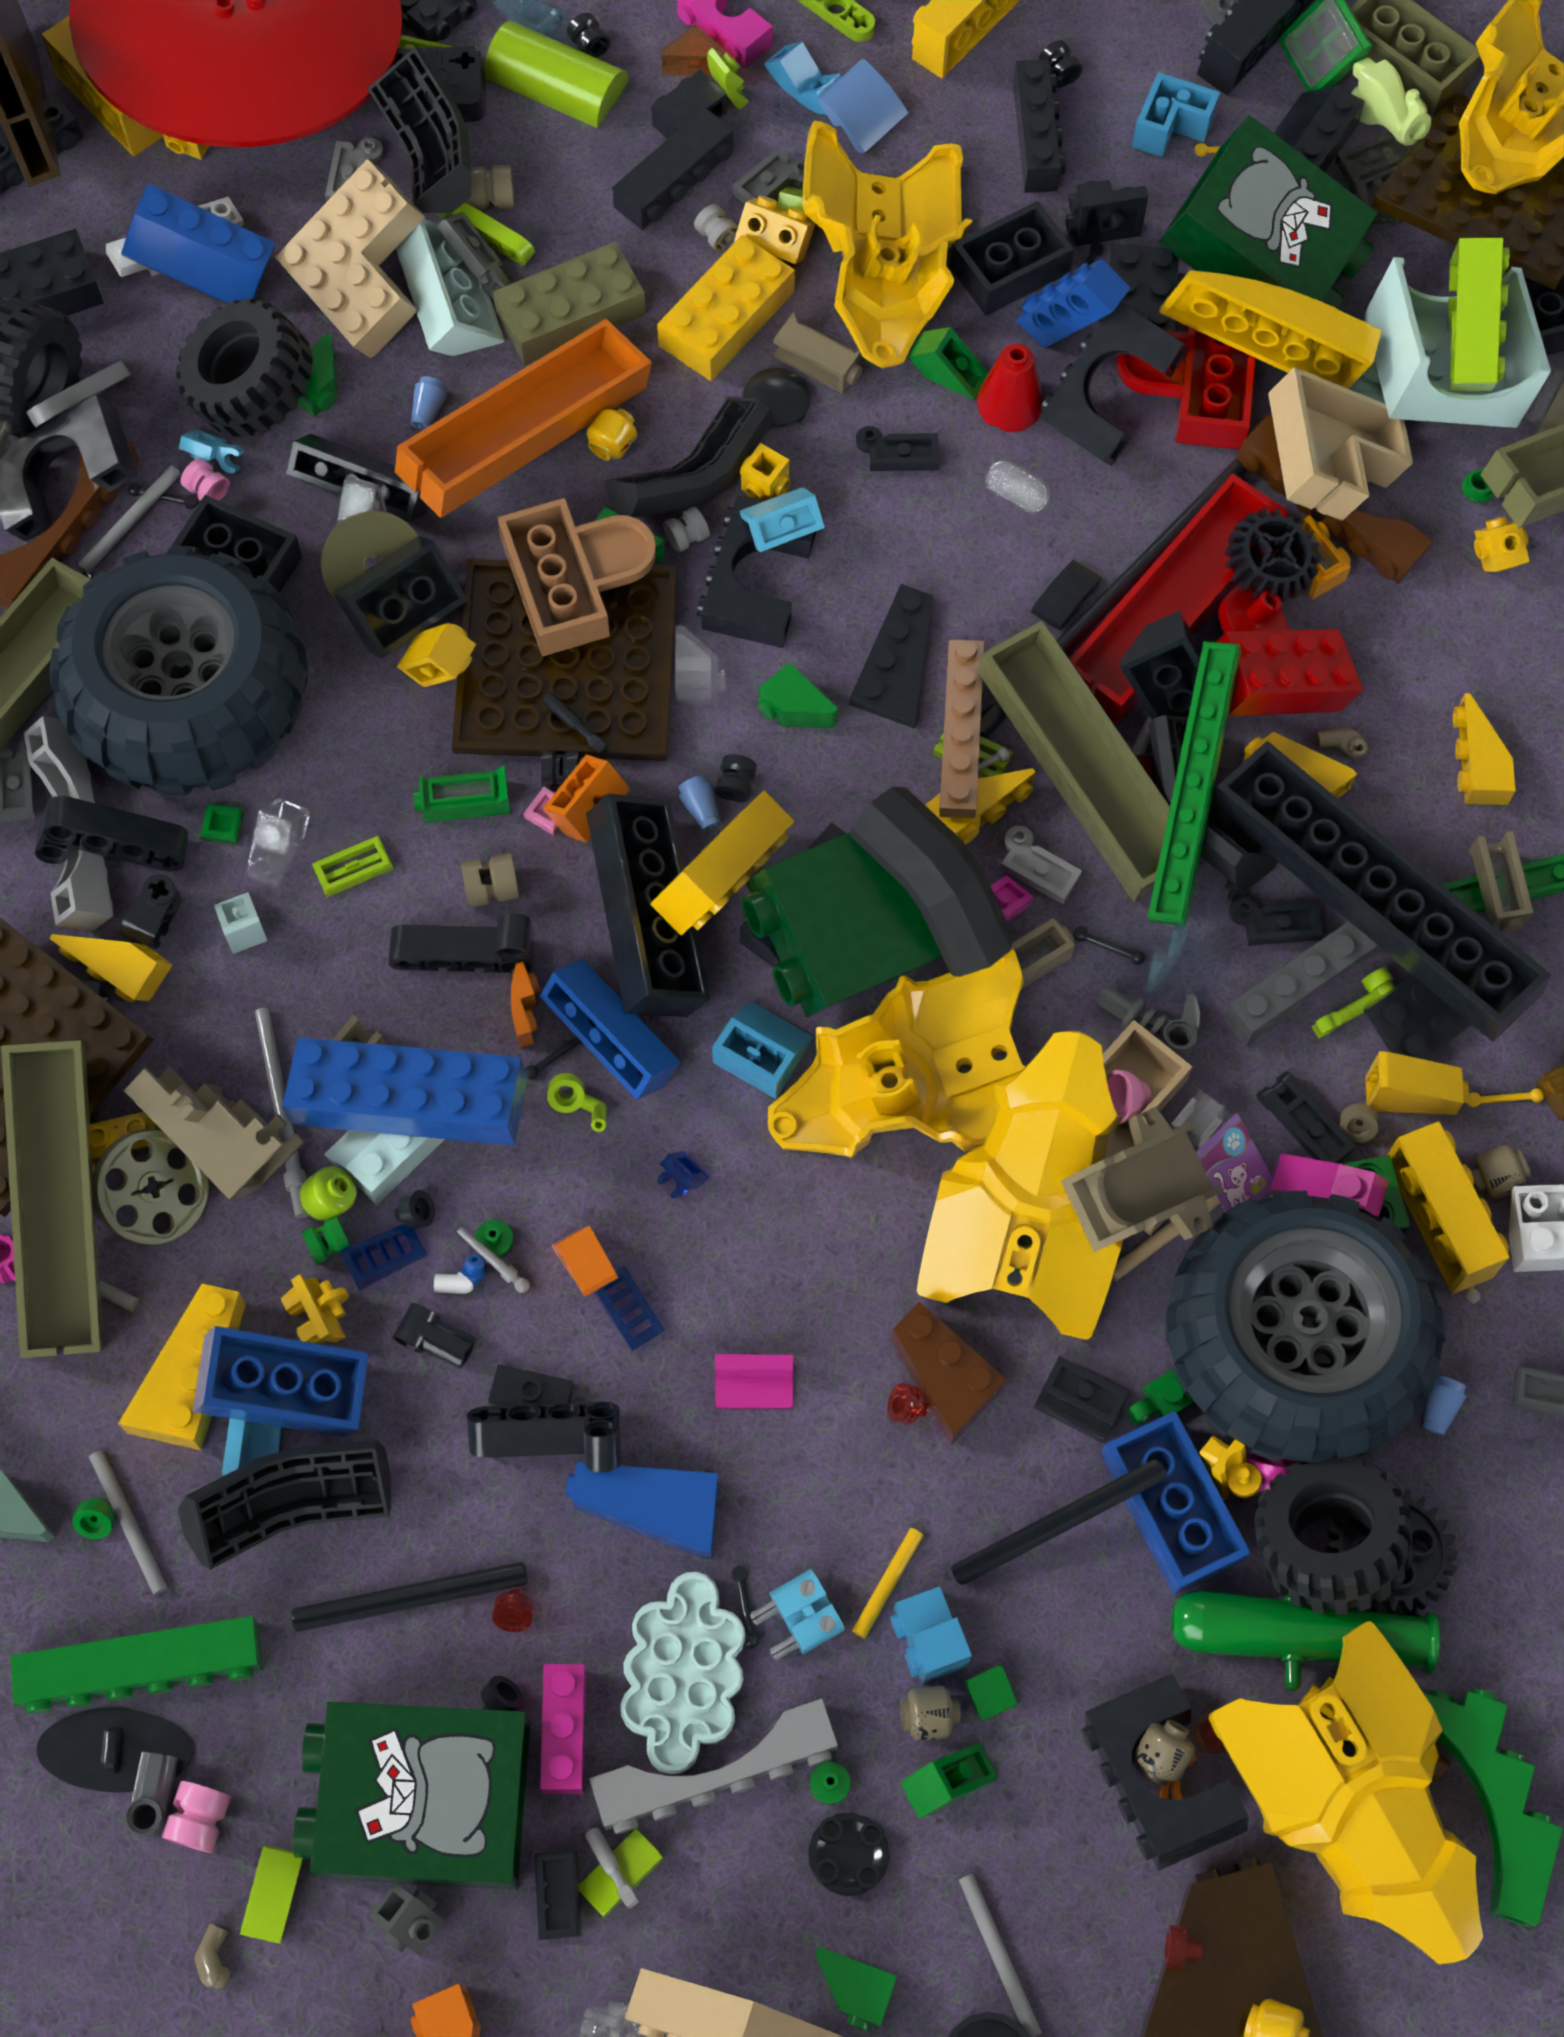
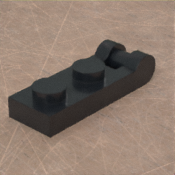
M1285 1071L1276 1078L1277 1083L1272 1087L1266 1086L1256 1093L1257 1099L1262 1105L1274 1114L1313 1159L1339 1163L1355 1150L1356 1145L1291 1073ZM1285 1094L1293 1099L1288 1105L1280 1099Z

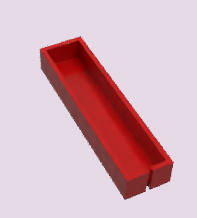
M1233 473L1070 658V662L1109 719L1116 725L1120 723L1139 700L1122 672L1119 661L1146 625L1180 610L1193 635H1195L1218 609L1224 597L1241 582L1240 580L1231 581L1235 570L1226 568V563L1230 558L1224 555L1225 549L1229 545L1227 538L1234 532L1235 525L1239 521L1244 520L1249 513L1257 514L1259 510L1266 508L1269 514L1274 509L1279 508L1282 517L1289 513L1288 510Z

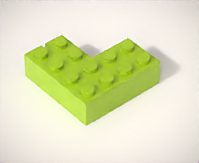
M1459 238L1450 259L1449 292H1457V298L1448 299L1447 330H1451L1449 391H1492L1497 382H1501V378H1504L1505 356L1498 355L1499 347H1502L1506 339V320H1500L1501 311H1504V306H1507L1508 284H1501L1503 275H1505L1509 267V248H1503V238Z

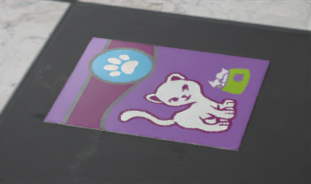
M1238 1113L1196 1151L1212 1188L1220 1184L1224 1188V1191L1217 1194L1216 1197L1225 1212L1244 1201L1260 1200L1271 1189L1273 1177Z

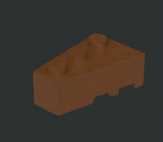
M920 1302L893 1328L892 1343L952 1445L1003 1391L1006 1379Z

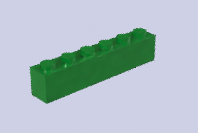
M253 1616L10 1655L13 1704L21 1709H26L27 1714L50 1712L52 1704L67 1702V1707L69 1708L84 1707L92 1704V1698L107 1696L108 1701L126 1700L132 1698V1691L148 1689V1694L168 1693L173 1691L172 1685L188 1682L190 1688L205 1687L213 1684V1678L228 1675L229 1681H242L253 1678V1671L263 1670L259 1622Z

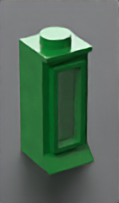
M505 765L495 771L431 778L418 776L419 790H413L415 811H422L425 823L511 814Z

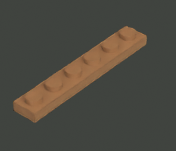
M949 640L939 817L976 818L983 682L977 669L981 655L984 653V641Z

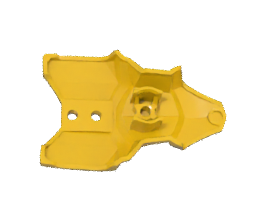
M1508 0L1475 43L1484 65V76L1459 122L1461 171L1475 190L1497 194L1518 185L1538 181L1564 157V63L1544 48L1539 16L1543 0ZM1539 87L1543 89L1541 93L1537 90Z
M813 121L808 132L802 207L805 215L824 230L833 252H842L843 261L840 265L834 307L847 326L862 357L880 368L902 364L916 338L933 318L954 283L953 275L946 267L947 251L952 248L954 242L965 237L972 223V219H965L962 222V148L960 145L952 143L935 145L925 158L897 178L862 173L854 166L838 142L837 130L824 122Z
M1011 949L1010 952L988 968L961 977L947 973L929 981L915 982L905 975L900 976L896 987L884 997L873 1015L863 1017L836 1030L829 1027H817V1055L812 1065L795 1084L768 1106V1129L776 1143L783 1150L820 1152L853 1158L870 1143L872 1134L915 1128L940 1143L953 1142L964 1152L971 1151L983 1144L999 1107L996 1101L995 1084L1004 1086L1025 1068L1022 1065L1010 1033L1014 1011L1024 984L1015 951ZM998 1052L1007 1054L1006 1058L1000 1061L995 1060L994 1056ZM967 1064L972 1067L967 1073L959 1072V1068L962 1065Z
M1080 1031L1054 1032L1041 1051L1012 1081L1004 1086L995 1084L996 1101L999 1107L985 1142L958 1158L952 1169L942 1173L923 1253L917 1293L922 1297L943 1303L992 1288L1027 1297L1047 1315L1061 1334L1088 1340L1092 1337L1101 1314L1123 1240L1094 1252L1060 1180L1105 1159L1108 1136L1116 1130L1122 1117L1118 1115L1113 1105L1108 1088L1102 1045ZM1021 1235H1028L1032 1238L1033 1242L1029 1246H1021L1017 1240ZM1015 1268L1020 1269V1274L1023 1278L1019 1283H1012L1007 1278L1011 1272H1014Z
M1371 1621L1364 1622L1342 1637L1343 1648L1340 1663L1332 1685L1298 1705H1277L1239 1698L1209 1714V1721L1215 1734L1223 1742L1261 1810L1264 1818L1263 1830L1265 1834L1278 1836L1289 1847L1316 1854L1320 1863L1340 1889V1902L1343 1914L1366 1918L1388 1927L1422 1950L1437 1964L1455 1963L1467 1959L1477 1949L1483 1939L1477 1895L1476 1856L1454 1833L1443 1828L1429 1789L1439 1757L1435 1743L1443 1730L1431 1704L1374 1623ZM1323 1704H1328L1332 1708L1333 1716L1330 1720L1321 1716L1320 1708ZM1344 1740L1354 1745L1355 1753L1353 1757H1348L1343 1753L1342 1746Z

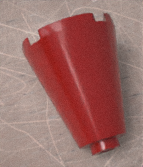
M1010 344L1003 348L978 391V412L986 423L1001 428L1002 431H1023L1033 426L1043 412L1041 411V405L1045 400L1033 352L1023 344Z

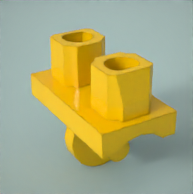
M302 1274L291 1279L294 1287L281 1297V1301L290 1315L298 1316L306 1311L310 1319L297 1328L300 1340L321 1344L325 1341L336 1343L344 1339L346 1336L337 1319L346 1314L341 1305L349 1298L346 1288L333 1289L329 1280L320 1284L317 1278L305 1279Z
M1212 1436L1200 1451L1199 1456L1204 1461V1466L1221 1498L1225 1501L1229 1496V1490L1234 1495L1242 1498L1254 1496L1262 1486V1476L1256 1466L1246 1463L1245 1445L1235 1439L1228 1446L1215 1436Z

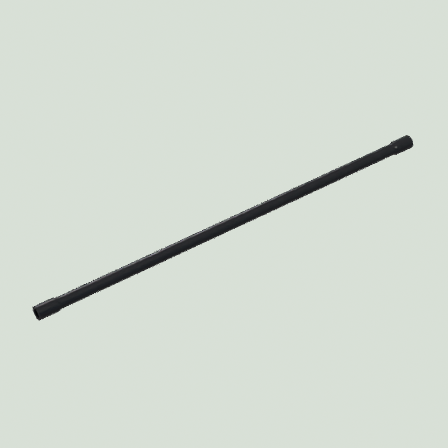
M1235 458L1056 640L1066 655L1132 589L1233 473L1241 478L1248 471L1239 459ZM998 701L989 705L981 713L980 736L986 739L1007 716Z

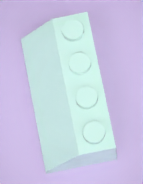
M423 219L396 247L408 289L410 290L414 305L418 309L417 316L429 350L449 356H456L503 343L505 340L490 296L484 291V285L467 269L465 262L455 249L445 241L444 235L437 228L439 223Z
M349 1130L324 1156L336 1167H340L348 1172L353 1178L355 1185L377 1205L445 1139Z

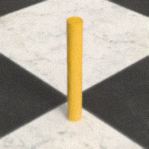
M914 1528L909 1529L852 1629L853 1633L863 1639H866L921 1542L924 1535Z

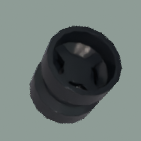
M582 13L569 23L567 34L574 44H578L579 51L596 58L605 54L610 46L609 37L604 30L599 29V22L593 14Z
M1059 40L1049 44L1039 56V60L1049 59L1050 73L1056 74L1057 88H1062L1075 82L1082 73L1083 67L1076 57H1071V50L1065 41Z
M542 751V786H554L556 783H563L580 763L579 752L567 751L564 755H557L554 751ZM561 762H563V776H561Z
M725 755L720 766L722 777L717 779L715 793L725 800L740 803L747 802L752 790L749 783L755 777L757 764L752 759L743 755Z

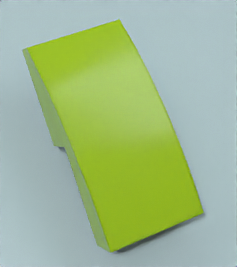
M711 48L708 51L707 58L710 73L718 86L726 92L727 97L740 110L749 102L741 92L745 87L742 84L744 79L737 72L740 65L729 53L726 52L722 56L714 48Z
M266 1844L263 1845L240 1935L278 1944L281 1943L303 1858H295L291 1850Z

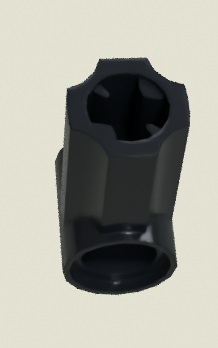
M416 1303L410 1304L392 1337L403 1346L409 1344L415 1347L413 1351L423 1354L425 1351L459 1369L467 1362L476 1342L474 1336L441 1321V1318L436 1313Z

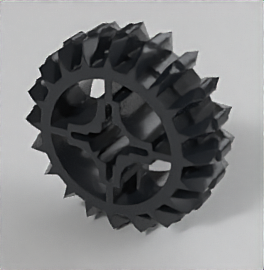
M1266 508L1259 510L1257 514L1249 513L1244 520L1239 521L1235 525L1234 532L1227 538L1229 545L1225 549L1224 555L1230 559L1226 563V568L1235 570L1231 581L1240 580L1243 583L1240 592L1246 591L1248 588L1252 590V600L1258 599L1266 590L1267 593L1270 590L1271 596L1278 595L1281 602H1285L1289 597L1291 599L1297 598L1301 591H1305L1311 585L1312 580L1318 573L1316 566L1320 563L1321 557L1315 554V552L1318 550L1320 543L1310 542L1314 531L1305 532L1302 529L1304 520L1297 523L1292 521V512L1287 513L1284 517H1282L1279 508L1274 509L1270 514ZM1278 549V553L1267 563L1266 560L1270 557V554Z

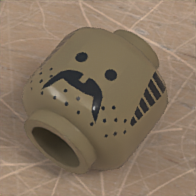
M1507 1144L1477 1155L1475 1161L1477 1169L1471 1171L1478 1191L1486 1190L1493 1199H1499L1512 1194L1514 1186H1526V1178L1531 1177L1521 1150L1517 1149L1514 1151Z
M944 1686L911 1688L907 1693V1697L900 1700V1718L903 1731H909L910 1736L918 1741L949 1738L953 1730V1724H960L959 1700L951 1699L948 1689Z
M1167 1720L1166 1724H1150L1135 1749L1134 1756L1139 1764V1772L1149 1780L1160 1785H1167L1168 1781H1179L1195 1754V1746L1187 1737L1189 1730L1173 1720Z

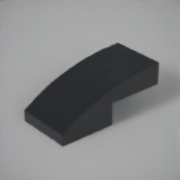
M1072 560L1032 607L1031 613L1060 631L1075 616L1081 603L1099 586L1102 577L1077 561Z

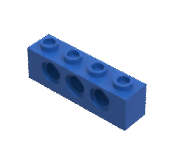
M1103 259L1091 265L1084 263L1073 275L1070 273L1065 274L1056 285L1051 282L1039 294L1033 292L1022 303L1021 307L1024 310L1016 321L1040 346L1046 348L1112 313L1130 290V287Z

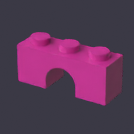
M677 0V13L682 22L686 25L692 24L700 31L702 37L708 43L712 44L714 42L723 50L724 54L726 52L729 53L744 68H747L773 46V26L751 8L739 16L728 17L722 15L727 10V0Z
M544 1664L540 1790L543 1795H584V1714L586 1712L587 1670L584 1664Z

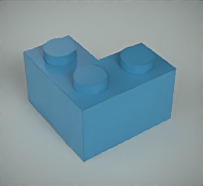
M1158 72L1137 119L1132 148L1163 157L1173 132L1205 142L1215 118L1220 92Z
M940 1586L895 1603V1615L890 1616V1621L897 1639L904 1637L907 1643V1653L904 1654V1658L912 1678L919 1675L923 1685L968 1667L972 1657L958 1618L952 1619Z

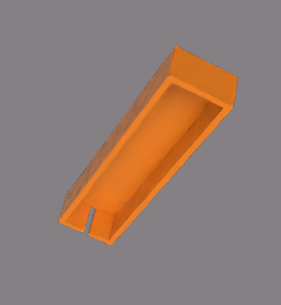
M604 319L397 446L395 473L415 493L421 490L420 498L442 518L590 425L602 410L615 409L645 390L652 362L607 319Z

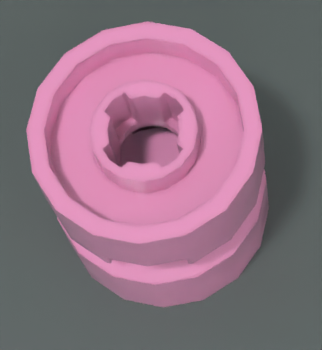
M181 1781L173 1802L178 1809L177 1813L168 1816L161 1838L212 1854L220 1830L216 1827V1822L225 1818L232 1796L198 1784Z

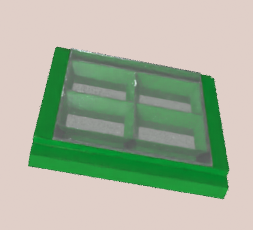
M1317 0L1278 40L1307 92L1333 87L1373 47L1346 0Z

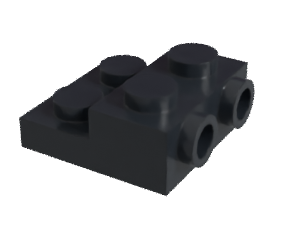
M400 0L402 23L423 40L432 42L446 39L457 25L462 21L470 20L478 9L477 0Z
M1110 180L1089 181L1077 185L1076 193L1069 194L1068 198L1071 214L1065 217L1068 235H1074L1076 246L1141 236L1149 198L1146 186L1124 187L1113 191Z

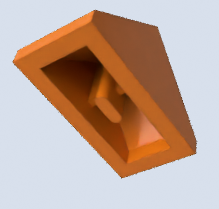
M590 1225L578 1229L551 1245L584 1297L618 1278Z

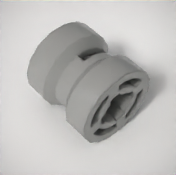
M711 204L704 208L694 222V228L702 236L708 237V243L716 252H721L735 242L734 239L738 226L733 220L726 219L725 211L718 204Z
M694 506L685 510L682 517L678 519L673 517L662 523L664 533L677 553L688 549L690 543L694 541L701 542L710 537L705 519Z

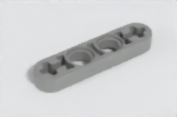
M120 360L44 400L28 410L26 414L35 428L80 404L82 400L90 398L95 394L99 395L130 377L131 373L123 360Z

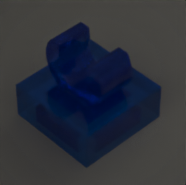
M684 1151L668 1153L659 1165L665 1171L659 1175L657 1183L662 1185L673 1178L676 1181V1189L670 1196L678 1198L685 1195L688 1190L702 1186L709 1176Z

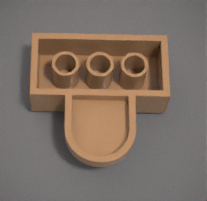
M565 498L497 517L500 539L542 657L610 637L608 616L599 592L633 583L643 578L651 570L656 557L654 536L647 525L636 518L617 515L575 527Z

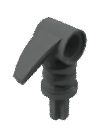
M1109 986L1100 992L1096 1003L1123 1020L1121 1024L1122 1030H1125L1135 1020L1186 1062L1190 1059L1197 1040L1200 1024V1008L1195 994H1186L1182 1018L1172 1021L1165 1014L1159 1018L1155 1016L1157 1013L1155 1008L1146 1010L1147 1001L1141 997L1136 1002H1133ZM1171 1040H1179L1184 1043V1046L1175 1045Z

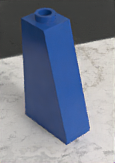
M576 1462L575 1474L568 1473L566 1497H572L574 1509L696 1556L712 1559L718 1473L619 1466L615 1470L602 1473L590 1471L586 1468L585 1463Z

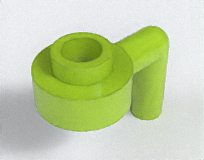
M561 1073L550 1080L547 1089V1100L554 1110L561 1113H571L582 1108L592 1113L591 1127L594 1131L601 1132L606 1128V1104L585 1094V1086L578 1076L571 1073ZM568 1086L573 1090L570 1093H563L560 1088Z

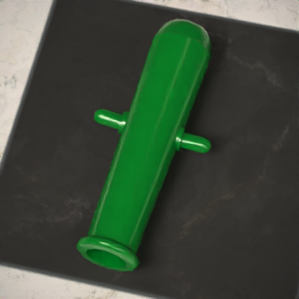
M1197 1590L1179 1596L1173 1606L1171 1615V1631L1175 1641L1190 1651L1206 1654L1281 1658V1661L1285 1662V1686L1290 1691H1297L1300 1688L1302 1664L1306 1663V1660L1340 1662L1343 1648L1342 1637L1367 1621L1374 1623L1405 1667H1418L1424 1673L1431 1675L1437 1667L1440 1653V1624L1437 1615L1433 1612H1427L1424 1617L1369 1610L1360 1612L1358 1609L1351 1608L1348 1609V1614L1336 1615L1335 1610L1326 1609L1325 1614L1312 1612L1311 1605L1305 1604L1304 1608H1300L1291 1603L1289 1593L1288 1597L1278 1600Z

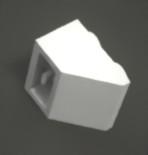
M1564 1184L1514 1186L1512 1188L1508 1234L1514 1272L1564 1270Z

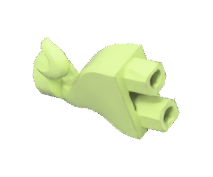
M1367 57L1356 62L1353 65V75L1359 82L1351 94L1365 100L1360 122L1367 125L1379 124L1386 127L1396 140L1404 146L1413 145L1417 140L1424 138L1429 132L1431 117L1427 114V107L1420 98V92L1412 88L1405 94L1403 83L1397 70L1386 59L1375 63L1371 58Z

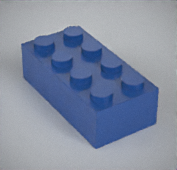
M215 1326L204 1335L193 1412L346 1438L358 1431L369 1353Z
M1176 1411L1105 1444L1100 1455L1113 1480L1154 1459L1162 1463L1167 1473V1478L1164 1481L1125 1500V1503L1173 1596L1243 1563L1251 1554Z

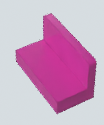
M715 1354L716 1408L791 1409L793 1407V1355Z

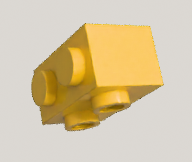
M759 195L758 199L754 198L746 201L734 241L743 235L773 256L797 264L805 258L816 223L808 219L803 210L792 207L789 210L777 207L776 200Z
M446 623L416 635L397 667L423 687L456 679L458 674L464 672L471 663L472 657L470 654L476 644L467 637L464 629L458 625Z

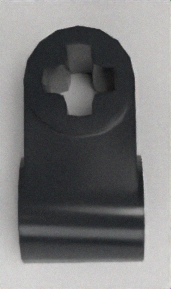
M156 874L144 882L136 900L124 916L120 929L121 935L153 949L160 947L161 942H159L161 936H166L169 925L181 904V896L171 878L167 875Z

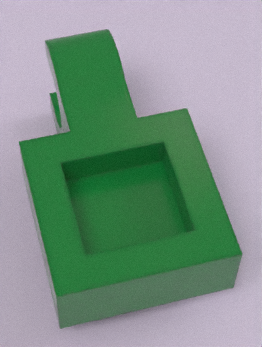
M1171 1370L1144 1386L1142 1391L1147 1398L1132 1405L1129 1408L1130 1411L1126 1414L1135 1427L1158 1413L1160 1418L1174 1411L1179 1414L1195 1404V1401L1191 1396L1187 1397L1178 1382L1174 1370Z

